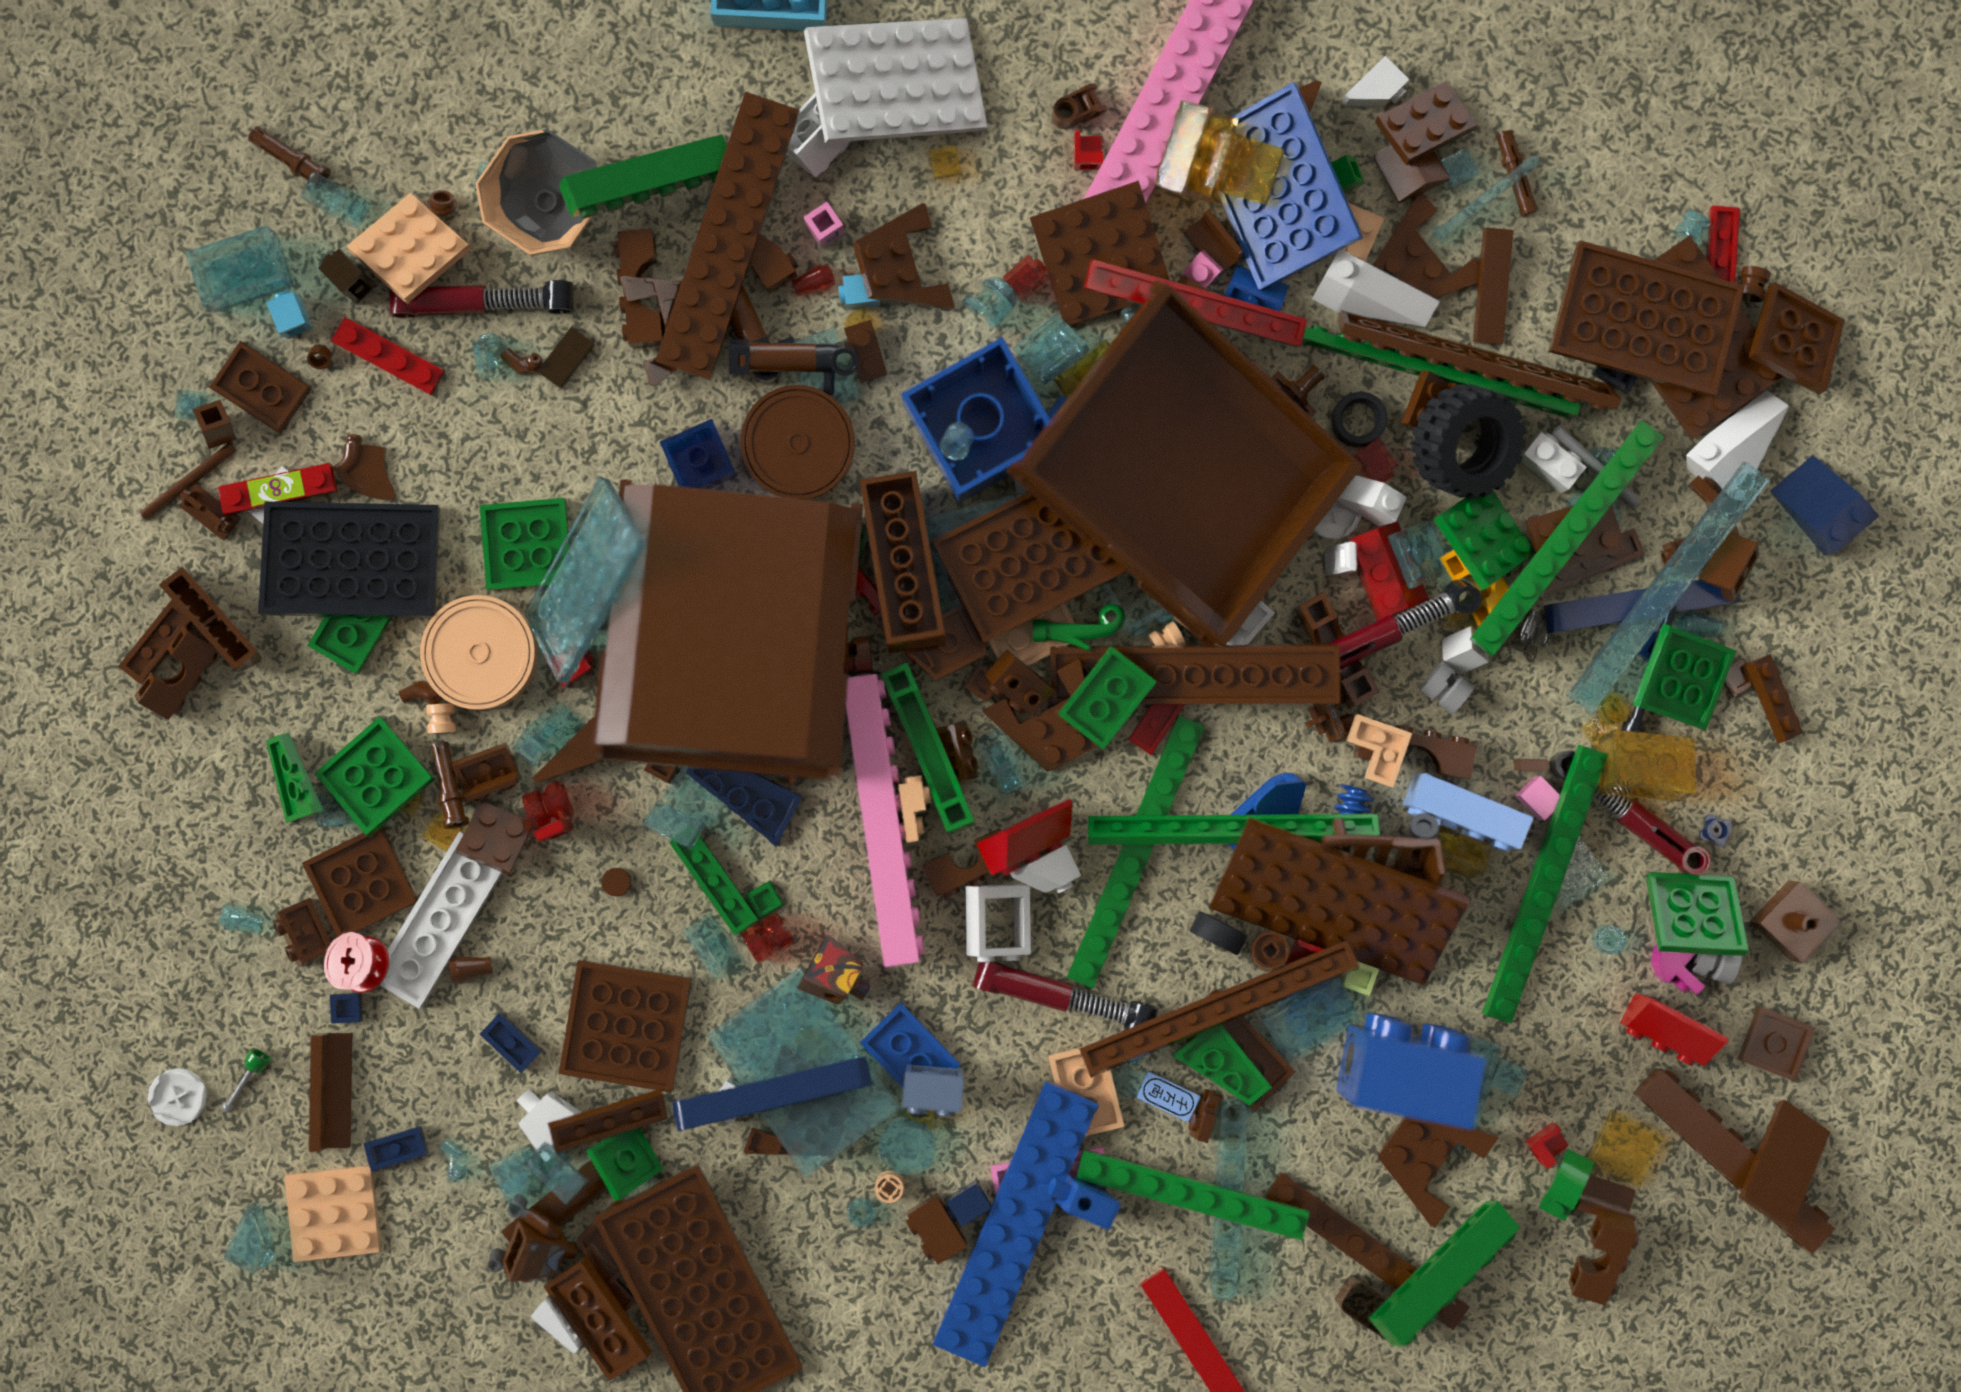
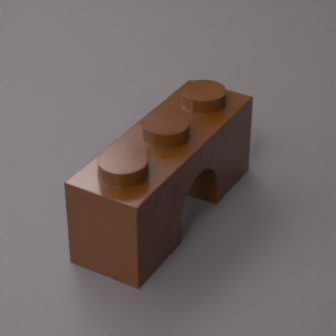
M185 625L182 626L167 648L171 656L181 661L180 671L171 678H161L150 672L134 695L138 704L167 720L173 714L176 715L181 711L185 703L184 697L189 690L193 691L196 689L201 681L200 674L205 667L209 668L214 663L218 655L216 653L217 650L204 636Z
M998 828L975 839L976 846L977 843L1001 832V829ZM980 850L978 861L969 868L958 867L952 861L949 852L922 865L937 897L943 894L945 899L960 892L958 886L969 882L970 886H973L985 880L984 874L990 872Z
M1599 1209L1589 1234L1593 1248L1605 1253L1597 1259H1587L1578 1256L1570 1274L1569 1285L1572 1296L1606 1306L1609 1297L1614 1296L1617 1290V1280L1620 1273H1624L1627 1268L1631 1249H1635L1638 1245L1639 1233L1636 1230L1633 1219Z

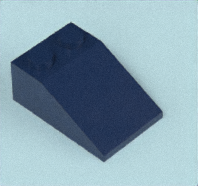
M1814 455L1770 490L1771 494L1824 556L1838 552L1879 517L1858 491Z

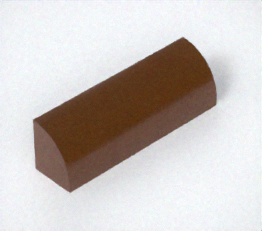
M183 567L159 584L236 672L244 671L262 659L252 644Z
M590 1160L531 1206L529 1210L533 1208L561 1227L606 1192L608 1188ZM523 1216L513 1220L501 1231L509 1243L518 1221L524 1220Z

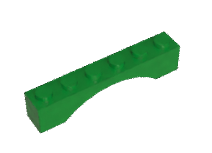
M908 663L882 673L881 676L918 759L947 833L951 836L976 825Z

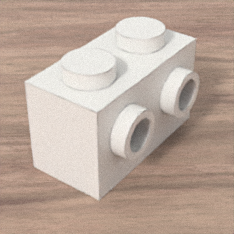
M1540 432L1532 438L1521 452L1520 456H1523L1521 463L1559 493H1563L1571 488L1586 469V466L1581 463L1582 459L1572 451L1567 452L1560 447V442L1553 435Z

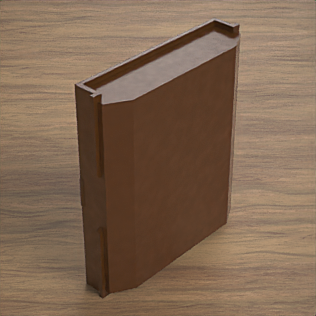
M1157 280L1149 289L1153 295L1130 318L1032 443L1021 462H1014L1007 472L1082 537L1088 536L1136 578L1140 589L1203 644L1226 646L1363 465L1280 389V385L1263 369L1243 355L1166 282L1161 283Z
M620 479L609 575L614 580L607 650L601 652L590 754H596L597 759L821 780H832L833 776H839L848 676L843 673L848 638L847 620L849 604L855 601L863 504L852 503L850 508L823 501L659 484L633 485L632 480Z

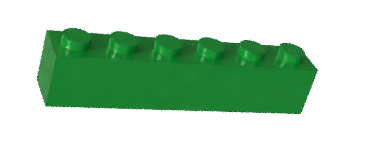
M723 134L566 175L559 184L571 218L580 215L582 219L596 215L598 210L607 208L608 211H615L624 207V203L634 201L635 204H640L650 200V196L660 194L661 197H666L677 192L676 189L679 188L695 189L701 186L702 182L712 180V183H715L727 144Z
M1486 1201L1368 1319L1391 1346L1407 1347L1411 1345L1418 1337L1416 1333L1423 1326H1429L1436 1320V1313L1442 1307L1450 1305L1456 1299V1293L1462 1287L1468 1286L1475 1280V1273L1481 1267H1486L1493 1262L1496 1257L1494 1254L1501 1247H1506L1514 1240V1234L1520 1227L1499 1201Z

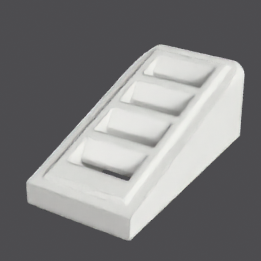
M1347 542L1325 549V573L1327 576H1347L1357 570L1355 542Z
M548 1295L531 1315V1318L570 1352L575 1354L583 1343Z

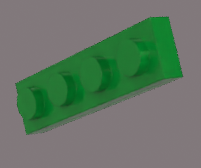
M691 826L669 842L734 936L759 919L694 826Z

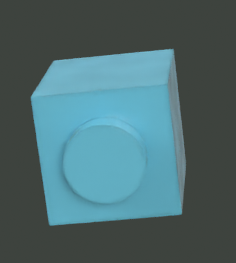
M861 274L843 276V285L838 286L840 303L846 302L847 310L881 306L880 300L868 299Z
M280 292L274 296L273 300L266 302L278 333L286 339L313 328L301 297L294 292Z

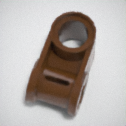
M1096 84L1085 85L1077 91L1059 98L1055 102L1051 118L1057 128L1069 129L1084 121H1090L1099 117L1108 110L1106 105H1102L1097 95ZM1067 109L1071 112L1072 116L1063 118L1058 114V111Z

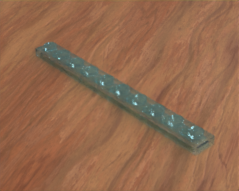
M1743 462L1566 696L1590 713H1593L1769 482V478L1749 463Z

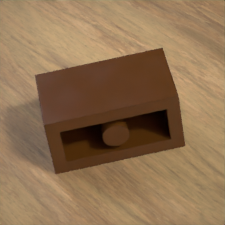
M935 1193L908 1210L907 1216L909 1219L906 1220V1223L914 1236L919 1234L924 1242L921 1248L928 1260L934 1259L936 1264L939 1265L966 1248L967 1240L956 1222H953L945 1209L946 1206L938 1193Z

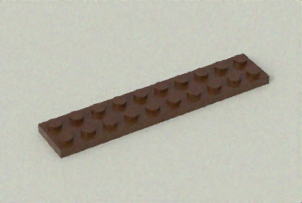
M745 91L655 360L656 363L711 381L798 121L799 109Z
M1343 310L1340 311L1337 320L1341 334H1344V338L1352 342L1360 343L1361 339L1372 342L1371 345L1381 350H1388L1389 347L1399 350L1400 354L1415 358L1417 354L1427 357L1426 360L1436 365H1443L1446 362L1453 364L1454 368L1461 372L1470 373L1471 370L1482 372L1481 375L1490 380H1498L1499 377L1508 379L1509 383L1513 386L1525 388L1526 385L1537 387L1536 391L1550 396L1555 392L1564 395V399L1574 403H1580L1581 400L1591 402L1592 407L1607 411L1608 407L1618 409L1621 401L1620 396L1612 385Z
M1340 644L1112 646L1157 681L1140 704H1340ZM1052 646L1050 648L1051 687L1055 690L1052 694V704H1057L1070 697L1057 670L1081 657L1084 666V677L1086 678L1110 646H1091L1090 651H1086L1078 646Z

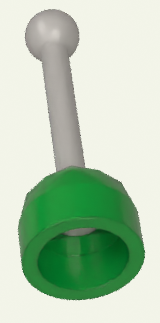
M251 1048L244 1061L247 1072L230 1099L222 1104L224 1112L228 1113L233 1110V1103L252 1073L262 1072L270 1063L271 1058L259 1049Z

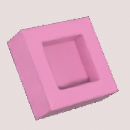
M1202 250L1182 273L1207 289L1224 269Z

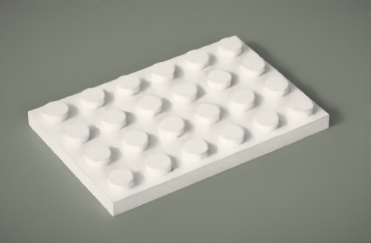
M967 18L807 27L805 29L804 35L825 143L976 132L987 128Z

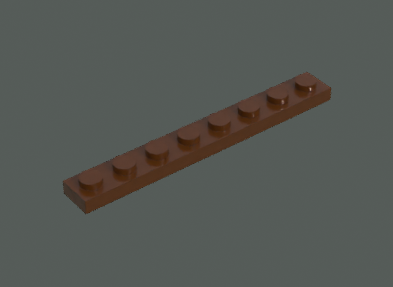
M1282 1172L1278 1174L1264 1195L1270 1200L1309 1210L1307 1227L1396 1290L1417 1270L1413 1265ZM1456 1297L1450 1305L1442 1307L1436 1313V1319L1454 1331L1470 1306Z

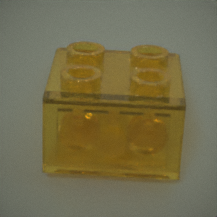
M1222 129L1204 186L1266 205L1284 155V149Z

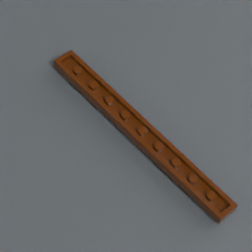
M1346 940L1079 1048L1092 1078L1359 970V964Z

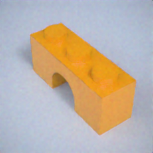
M1452 550L1440 557V560L1452 581L1466 578L1480 591L1482 596L1481 605L1476 611L1471 613L1479 627L1509 587L1503 577H1501L1491 586L1481 591L1456 552Z

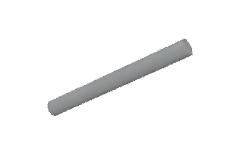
M1561 425L1553 430L1552 434L1570 451L1576 453L1582 459V462L1596 475L1601 472L1604 465ZM1627 487L1619 494L1632 508L1640 502V499Z

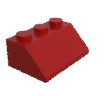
M1398 521L1355 536L1345 542L1356 543V571L1376 621L1429 600Z
M1071 799L1045 809L977 843L991 875L1002 871L1005 876L1019 869V862L1024 860L1025 864L1041 858L1040 851L1045 849L1047 853H1050L1062 847L1060 841L1069 837L1071 833L1073 808Z
M1634 993L1620 1021V1024L1627 1027L1625 1033L1639 1040L1643 1036L1653 1040L1651 1043L1652 1047L1666 1054L1669 1049L1678 1053L1676 1059L1691 1067L1694 1062L1705 1066L1729 1040L1728 1037L1653 998Z

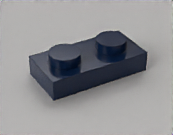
M502 1012L498 1013L480 1033L520 1073L524 1072L542 1052Z
M422 1126L374 1139L363 1144L371 1171L429 1153Z

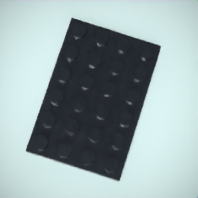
M265 501L258 613L270 616L432 618L436 611L440 524L439 505Z

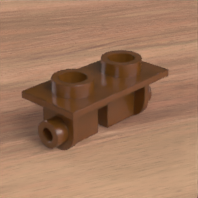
M195 484L190 491L184 489L179 495V498L182 499L179 507L222 540H225L241 519L237 514L224 515L221 502L198 484Z

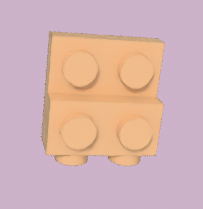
M922 776L904 778L905 784L899 785L907 842L919 841L920 834L925 833L923 817H917L916 811L927 810V804L932 803L929 786L924 787Z

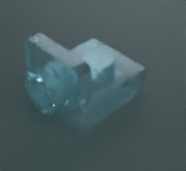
M495 333L482 334L478 340L471 342L478 375L485 379L494 377L493 369L497 368L495 354L493 351L489 352V349L505 346V343Z

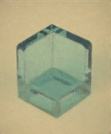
M330 792L316 793L323 812L316 814L317 827L353 824L352 818Z

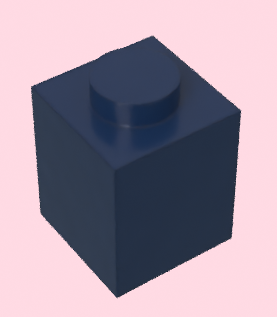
M977 1179L948 1196V1206L945 1207L952 1221L958 1220L961 1226H964L990 1210L991 1202Z

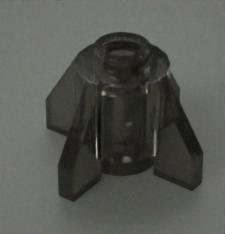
M1530 609L1501 647H1508L1510 645L1514 650L1523 652L1528 662H1534L1538 647H1546L1550 639L1545 621L1540 613Z

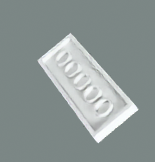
M459 831L388 949L389 968L380 986L418 1009L423 1007L503 874L500 871L456 853V849L464 835L463 831Z

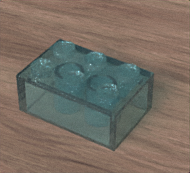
M267 225L185 252L202 306L213 313L295 287L279 236Z

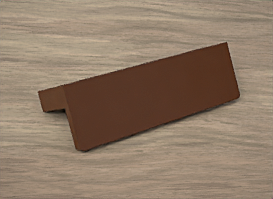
M317 1033L311 1035L309 1152H321L327 1148H349L351 1146V1033Z

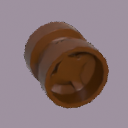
M1745 266L1742 268L1740 275L1742 284L1740 285L1745 286L1743 294H1751L1750 302L1760 303L1764 301L1766 295L1764 287L1769 282L1771 276L1769 270L1757 266Z

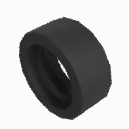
M1363 391L1350 393L1338 402L1332 412V430L1338 440L1347 446L1356 448L1368 446L1376 441L1386 429L1388 419L1386 408L1381 400L1372 393ZM1352 404H1366L1374 412L1376 421L1370 433L1356 436L1345 429L1342 420L1343 413Z
M1201 911L1198 912L1190 928L1191 933L1235 955H1239L1248 937L1247 934Z

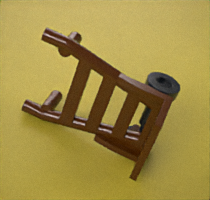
M1420 813L1412 817L1409 824V833L1412 837L1347 834L1345 822L1342 818L1333 820L1335 834L1322 835L1323 847L1356 846L1353 855L1366 859L1369 847H1378L1373 862L1441 886L1445 876L1440 840L1435 838L1439 831V824L1430 814ZM1391 848L1399 849L1396 861L1387 862Z

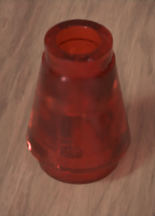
M818 264L797 277V279L792 280V284L797 296L831 290L830 287L835 286L836 281L829 264Z

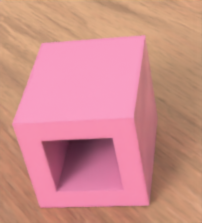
M825 202L804 216L807 228L821 249L845 234L842 222L828 202Z
M1534 776L1515 795L1538 820L1548 819L1549 821L1552 819L1560 796L1542 776Z

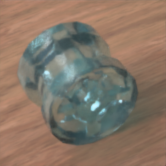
M1686 210L1682 215L1683 221L1675 227L1674 234L1682 240L1691 236L1696 245H1698L1702 240L1701 234L1709 228L1710 221L1701 213Z
M962 423L951 424L940 443L942 453L953 460H960L966 457L974 440L972 430Z
M1601 925L1592 934L1593 946L1602 953L1613 955L1619 953L1625 946V935L1616 926Z

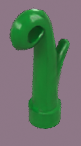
M1117 604L1105 605L1099 615L1102 625L1048 622L1047 619H1034L1033 642L1060 641L1090 651L1091 646L1081 639L1100 638L1114 634L1124 624L1125 612ZM1109 613H1115L1117 615L1116 619L1110 623L1106 617Z

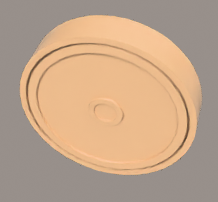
M471 595L446 604L432 617L422 636L420 660L427 681L443 699L467 709L490 710L509 704L527 689L537 670L539 646L531 623L517 608L494 597Z

